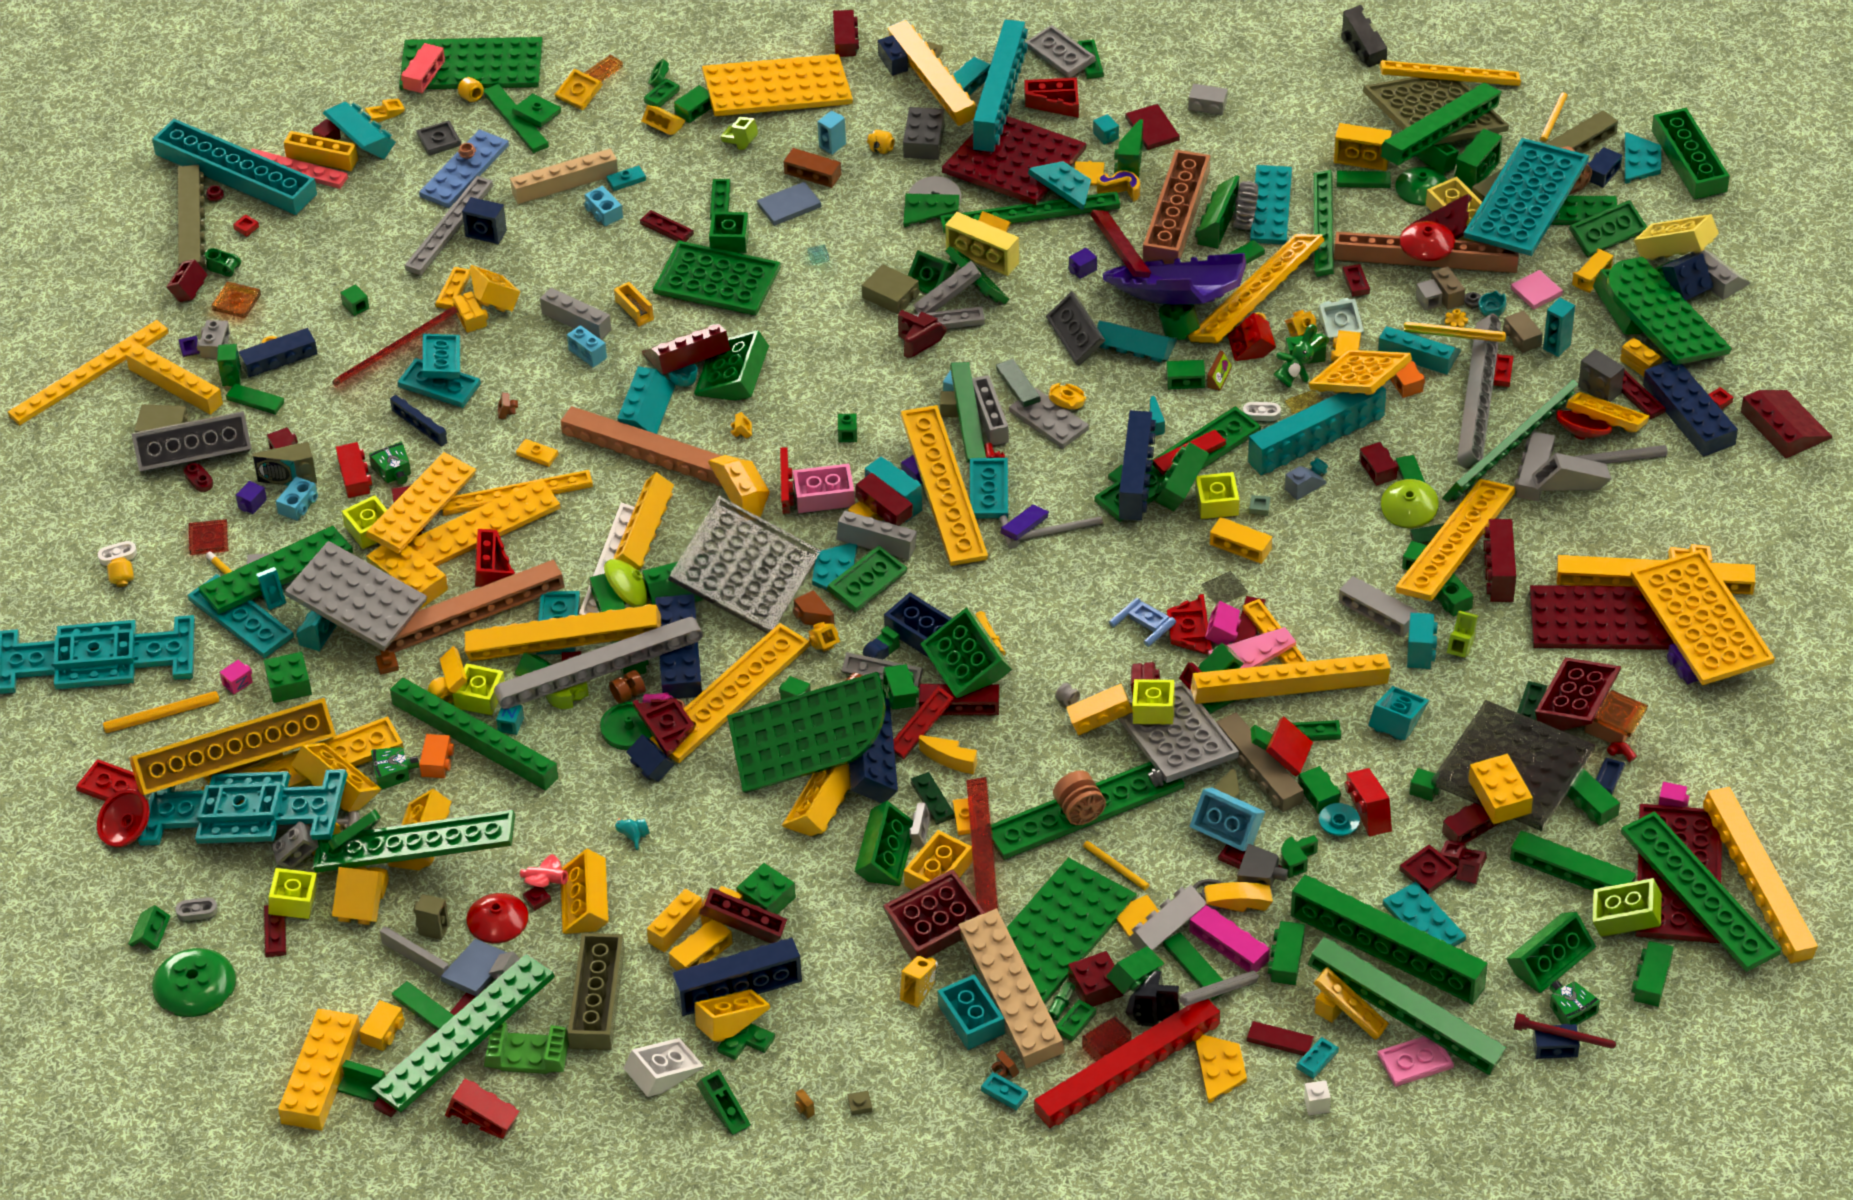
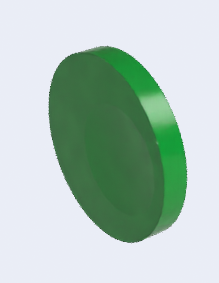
M624 702L611 707L601 718V735L607 744L616 749L628 750L642 734L649 739L652 737V734L633 708L632 702Z

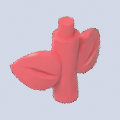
M550 854L541 863L540 867H528L527 870L522 869L520 877L525 878L524 882L529 885L546 887L549 885V882L565 885L568 881V872L561 870L562 865L559 859L554 854Z

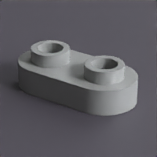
M206 897L183 900L176 905L175 911L179 920L192 921L212 918L217 914L218 908L213 898Z

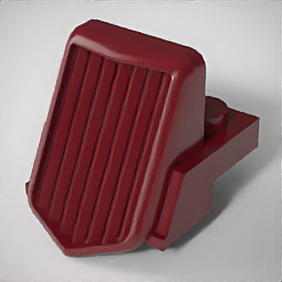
M902 309L898 314V336L904 340V357L912 358L941 341L947 332L946 327L938 322V318L922 311L918 317Z

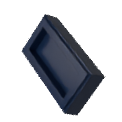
M1605 757L1597 775L1596 781L1611 795L1624 770L1625 763Z

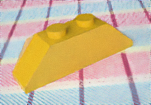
M728 455L709 460V465L743 523L759 519L770 491L753 462Z

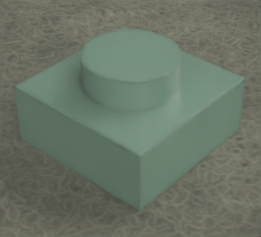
M1251 495L1249 514L1268 516L1271 497Z

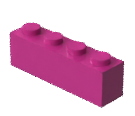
M1205 905L1190 919V933L1245 971H1255L1257 973L1269 962L1270 949L1267 945L1256 940L1249 932L1240 929L1233 921L1224 918L1217 910Z

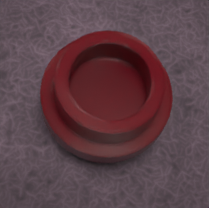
M213 185L207 189L206 197L210 201H219L224 197V191L220 186Z

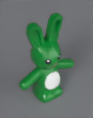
M1314 324L1306 328L1302 341L1294 347L1293 356L1282 352L1276 354L1277 359L1286 362L1273 375L1288 388H1291L1293 380L1299 374L1303 382L1309 381L1304 364L1310 362L1314 353L1329 342V337L1323 335L1310 344L1317 333V326Z

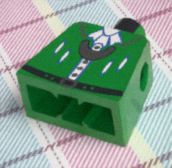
M402 441L369 453L372 469L386 483L396 480L398 484L402 485L407 482V476L411 474Z
M401 747L371 750L377 784L382 788L381 790L409 781L408 770L420 768L418 757L405 758L404 749Z
M1555 981L1550 985L1549 990L1553 993L1551 995L1550 1008L1561 1024L1578 1025L1598 1014L1600 1000L1577 982L1563 986L1559 981Z

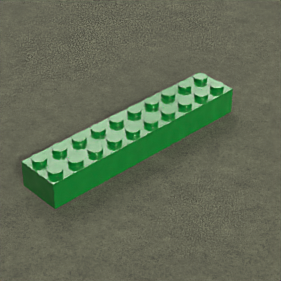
M1305 874L1292 890L1291 917L1471 1005L1475 1003L1485 989L1488 963L1481 958L1470 955L1464 950L1446 943L1444 940L1437 939L1427 932L1409 925L1407 922H1402L1388 913L1375 909L1373 906L1365 904L1353 896L1342 893L1336 888Z

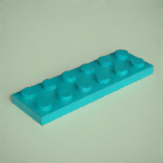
M1256 165L1255 183L1258 185V198L1251 227L1250 241L1283 245L1287 242L1292 167Z
M216 574L215 576H213L212 578H210V579H209L208 581H206L205 583H208V582H210V581H212V580H214V579H216V578H218V577H221V576H219L218 574ZM199 588L188 594L190 602L264 659L294 638L293 631L252 600L218 615L199 593Z

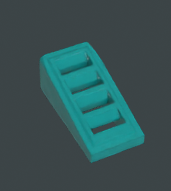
M1151 396L1150 412H1152V420H1156L1155 431H1152V433H1156V436L1165 433V420L1156 397Z

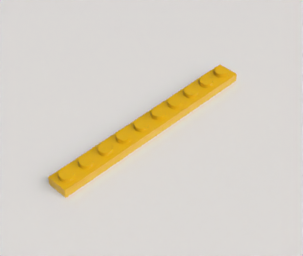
M155 320L8 411L9 417L19 426L127 360L126 353L137 344L146 348L169 334L168 328L158 320Z

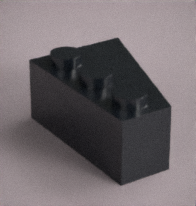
M1362 5L1343 11L1341 38L1350 46L1352 52L1359 56L1361 62L1371 67L1379 64L1382 60L1387 61L1388 48L1378 31H1373L1370 26L1372 23L1370 18H1365L1362 13L1364 8Z

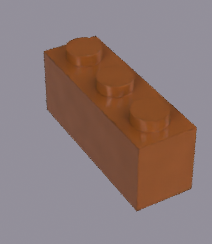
M792 148L783 161L784 174L833 188L842 175L841 162Z

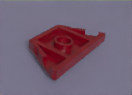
M1466 194L1413 223L1420 221L1440 223L1451 230L1455 240L1464 236V231L1467 228L1466 223L1469 218L1467 208L1472 197Z
M676 698L665 700L651 699V703H639V700L632 701L633 708L667 757L694 731L693 722Z

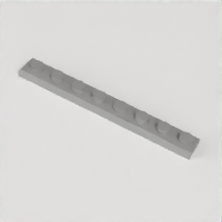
M476 176L405 264L406 271L418 275L424 273L464 223L462 210L470 197L483 199L493 187L492 180Z

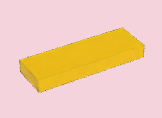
M453 268L435 303L437 308L454 309L452 299L462 294L471 276L470 269Z

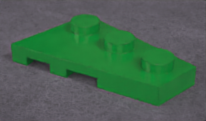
M906 193L904 227L917 222L919 224L925 223L926 220L932 218L940 219L942 215L959 212L960 196L953 194Z

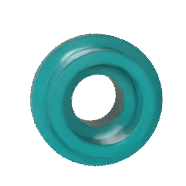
M1315 458L1314 461L1310 462L1311 469L1319 475L1327 473L1328 465L1321 459Z

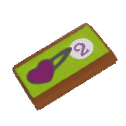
M1221 350L1218 352L1207 374V387L1218 391L1222 389L1232 369L1230 361Z

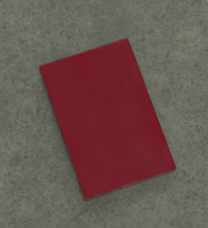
M1158 104L1125 113V118L1131 127L1139 119H1143V145L1147 150L1180 140V135Z

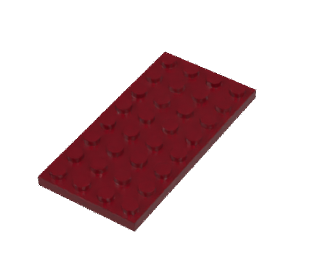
M1530 585L1533 648L1669 650V645L1674 644L1637 586Z
M1653 804L1639 805V819L1655 811L1721 883L1722 841L1718 830L1712 824V819L1708 812L1703 808ZM1638 853L1637 881L1654 878L1662 893L1661 926L1637 930L1636 937L1720 944Z

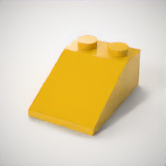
M471 265L470 273L474 296L480 300L479 303L487 307L493 305L502 312L506 310L512 312L520 291L503 275Z
M752 989L695 1002V1026L713 1041L721 1042L726 1038L735 1036L768 1011L770 1004Z

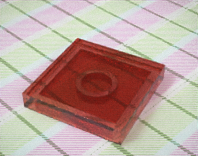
M227 519L189 523L190 555L229 551Z

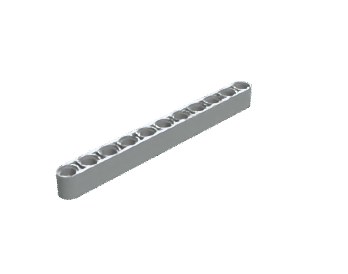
M1490 314L1477 322L1475 329L1500 331L1501 322L1495 314ZM1476 339L1473 342L1457 455L1458 462L1463 468H1468L1483 459L1499 342Z
M687 617L502 682L495 686L494 694L501 708H512L696 643L701 640L703 633L696 619Z

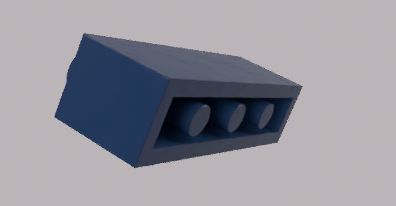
M308 328L238 351L241 365L248 378L318 354L316 341Z

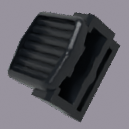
M1162 971L1153 972L1130 996L1125 1011L1126 1015L1132 1021H1137V1025L1155 1026L1159 1021H1163L1181 1010L1179 986L1163 985Z

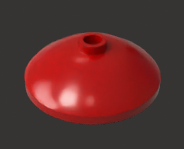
M1420 221L1407 226L1402 231L1400 246L1411 258L1420 261H1437L1447 257L1453 251L1455 237L1451 230L1440 223Z
M1569 409L1559 410L1556 415L1558 422L1565 430L1574 434V437L1580 440L1606 436L1612 431V426L1608 425L1606 421L1593 420L1583 413L1576 414Z
M124 789L114 793L105 801L97 818V832L104 843L112 847H124L134 842L142 834L149 819V804L145 796L134 789Z
M493 893L479 898L472 904L468 910L466 921L469 931L477 939L487 943H503L516 938L524 931L529 916L526 905L518 897L507 893Z

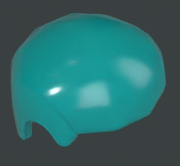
M1495 290L1492 293L1482 295L1478 302L1480 312L1485 316L1495 314L1498 317L1503 314L1507 306L1505 294L1501 295Z
M691 364L669 373V379L679 387L691 386L696 381L698 367L695 364Z

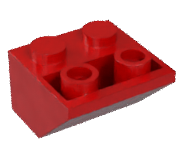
M1252 313L1227 334L1235 361L1264 358L1276 348L1269 322L1256 313Z

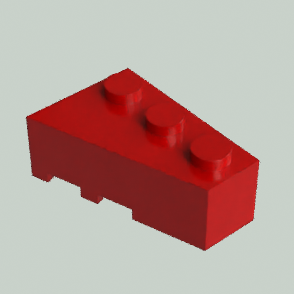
M1077 77L1024 80L1025 107L1079 118Z

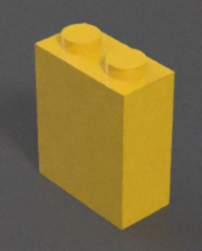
M339 867L332 916L338 917L339 922L350 923V919H356L358 924L370 925V921L377 922L384 873Z

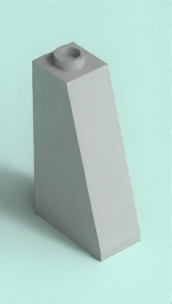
M1560 453L1552 455L1532 474L1536 489L1539 491L1600 490L1611 480L1605 463Z

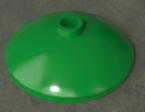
M1414 167L1402 172L1398 176L1395 189L1399 197L1404 201L1414 205L1426 206L1427 189L1447 181V178L1433 168Z

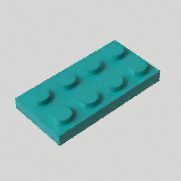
M423 334L422 377L429 379H460V335Z
M415 358L397 383L399 388L464 408L481 385V380L461 372L460 379H429L422 377V360Z
M970 458V503L976 519L1000 518L1003 515L1008 518V458Z
M550 591L540 596L538 621L550 618H564L570 615L578 616L580 591ZM576 647L536 652V655L574 652Z
M1417 882L1410 884L1382 901L1383 906L1394 918L1407 922L1409 925L1425 931L1437 939L1444 940L1452 946H1456L1466 940V935Z

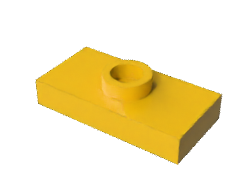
M525 439L516 450V455L550 467L558 456V450Z
M973 798L953 800L957 834L978 833Z

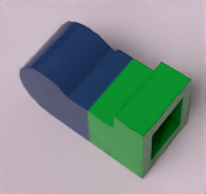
M888 626L884 627L878 637L866 644L862 654L867 657L885 659L900 647L899 634Z

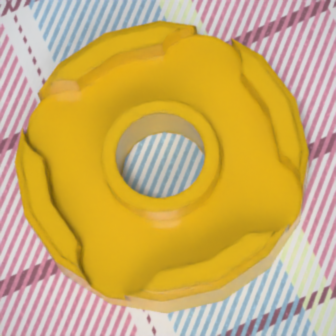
M1061 383L1051 386L1048 393L1049 399L1057 406L1067 409H1078L1085 404L1086 396L1077 386L1072 384L1060 386Z

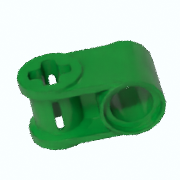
M210 248L205 252L206 266L211 272L232 277L235 268L241 265V259L233 253L224 252L217 248Z

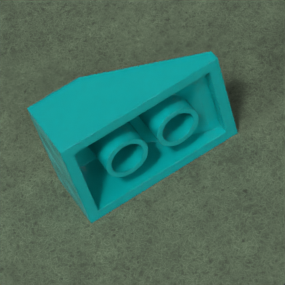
M1392 686L1374 705L1368 726L1374 728L1377 732L1388 733L1395 739L1406 740L1415 728L1429 700Z

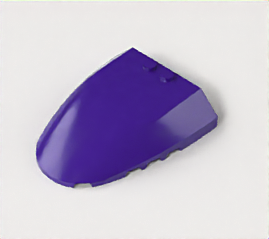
M1245 253L1209 255L1207 260L1198 261L1197 257H1191L1190 262H1181L1179 258H1176L1174 263L1164 264L1163 260L1147 261L1144 263L1151 271L1149 278L1133 277L1129 269L1123 265L1104 272L1103 280L1129 295L1152 303L1170 305L1204 304L1206 302H1213L1215 298L1223 297L1225 293L1240 286L1246 267Z

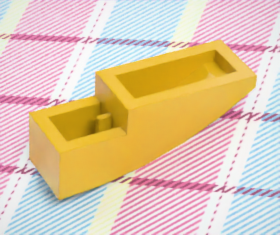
M919 736V750L927 757L948 768L974 775L977 765V750L960 748L959 741Z
M1230 882L1204 887L1206 903L1208 905L1244 912L1247 907L1266 911L1273 902L1270 885Z

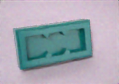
M639 165L606 176L607 182L613 191L646 181V175Z
M1321 1037L1296 1064V1069L1314 1079L1339 1052V1047Z

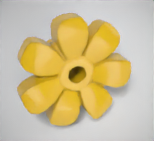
M1454 309L1452 313L1447 312L1445 315V325L1464 328L1465 324L1468 323L1466 313L1461 312L1460 309Z

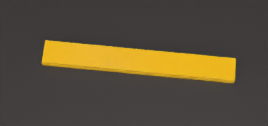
M1384 60L1380 62L1382 75L1476 83L1485 82L1488 84L1520 86L1521 83L1519 72Z
M589 470L543 479L554 495L593 487ZM534 481L456 495L442 508L443 516L472 511Z

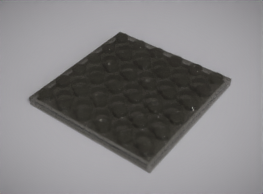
M719 496L669 575L668 580L768 634L779 623L821 550Z
M1485 700L1432 778L1431 785L1483 807L1469 782L1470 764L1508 754L1533 797L1531 814L1514 818V820L1542 831L1594 752L1595 744Z

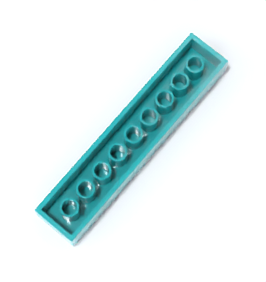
M1004 20L973 120V150L994 152L996 145L1000 144L1003 124H1006L1007 114H1009L1010 104H1012L1013 94H1015L1016 83H1018L1022 63L1025 60V53L1028 50V43H1025V39L1028 36L1025 21Z
M171 120L152 138L155 155L180 166L199 165L200 172H204V176L294 215H297L317 195L315 178L179 120Z

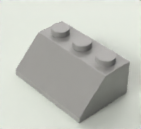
M1707 250L1699 252L1704 255L1714 286L1709 290L1722 300L1750 284L1747 279L1713 253Z

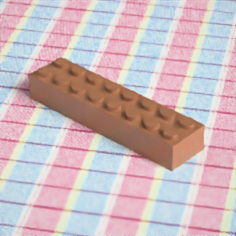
M1175 150L1143 243V261L1163 260L1164 264L1174 263L1176 258L1181 260L1210 173L1211 155Z

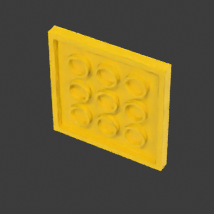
M1348 350L1308 383L1309 388L1319 392L1333 391L1334 393L1374 394L1378 388L1385 385L1390 378L1394 377L1397 372L1405 368L1412 361L1411 353Z

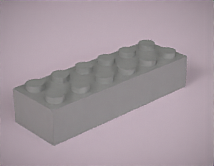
M244 411L131 433L139 471L252 449Z

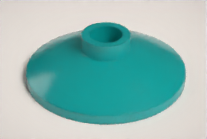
M1334 803L1322 809L1319 815V824L1325 832L1331 835L1346 836L1358 828L1360 816L1352 806L1344 803Z

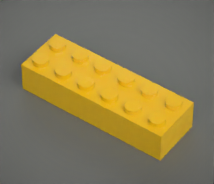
M317 1009L278 1108L281 1124L319 1131L323 1130L338 1091L337 1088L344 1075L342 1065L345 1060H350L361 1027L358 1015Z

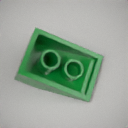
M1143 119L1138 120L1120 140L1118 149H1115L1114 160H1118V163L1115 162L1114 173L1127 170L1139 178L1143 149Z

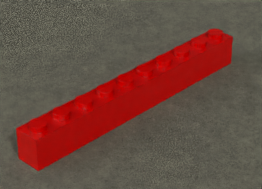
M1209 999L1184 1007L1034 1099V1112L1049 1128L1062 1124L1066 1118L1073 1114H1078L1089 1104L1096 1103L1099 1098L1107 1093H1112L1120 1085L1130 1082L1141 1072L1148 1071L1154 1064L1164 1061L1175 1051H1180L1188 1043L1198 1040L1202 1034L1216 1029L1220 1024V1011Z

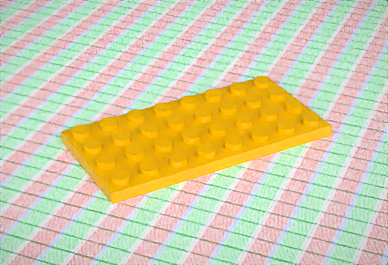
M839 54L702 66V73L709 92L714 116L839 106L853 103Z
M1702 549L1631 570V578L1702 686L1774 663L1775 657Z

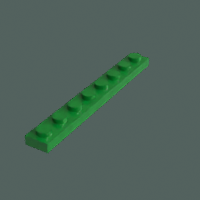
M1331 170L1313 173L1314 235H1322L1324 238V242L1314 251L1316 277L1334 274L1333 175Z

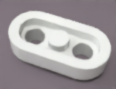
M1249 402L1243 406V412L1254 421H1275L1280 418L1281 408L1278 404L1272 402Z
M125 541L104 547L98 552L99 562L104 566H108L111 560L123 557L131 560L137 554L136 546L133 542Z

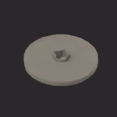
M931 176L917 181L908 192V194L959 195V206L961 204V191L952 180L945 177Z

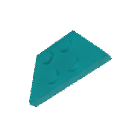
M1625 132V183H1630L1635 178L1641 180L1648 176L1661 174V145Z
M1064 161L1031 167L1029 169L1028 175L1081 210L1084 209L1091 183L1090 178Z
M847 543L818 551L812 585L829 592L827 590L828 584L855 564L858 546Z

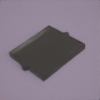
M1231 571L1202 584V587L1208 593V597L1212 598L1217 604L1219 601L1227 603L1248 593L1241 584V580H1238Z

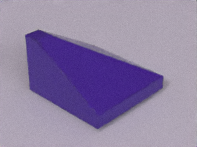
M197 335L178 339L183 357L200 353L197 350Z

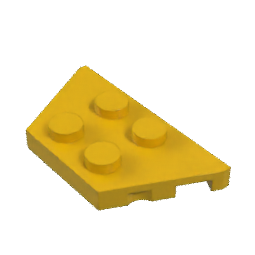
M1203 1034L1195 1041L1208 1103L1213 1102L1214 1098L1221 1094H1227L1234 1087H1239L1247 1082L1239 1043Z

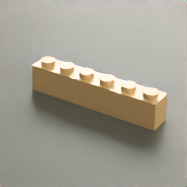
M610 148L510 178L512 194L517 204H521L605 179L606 176L618 172L617 159Z

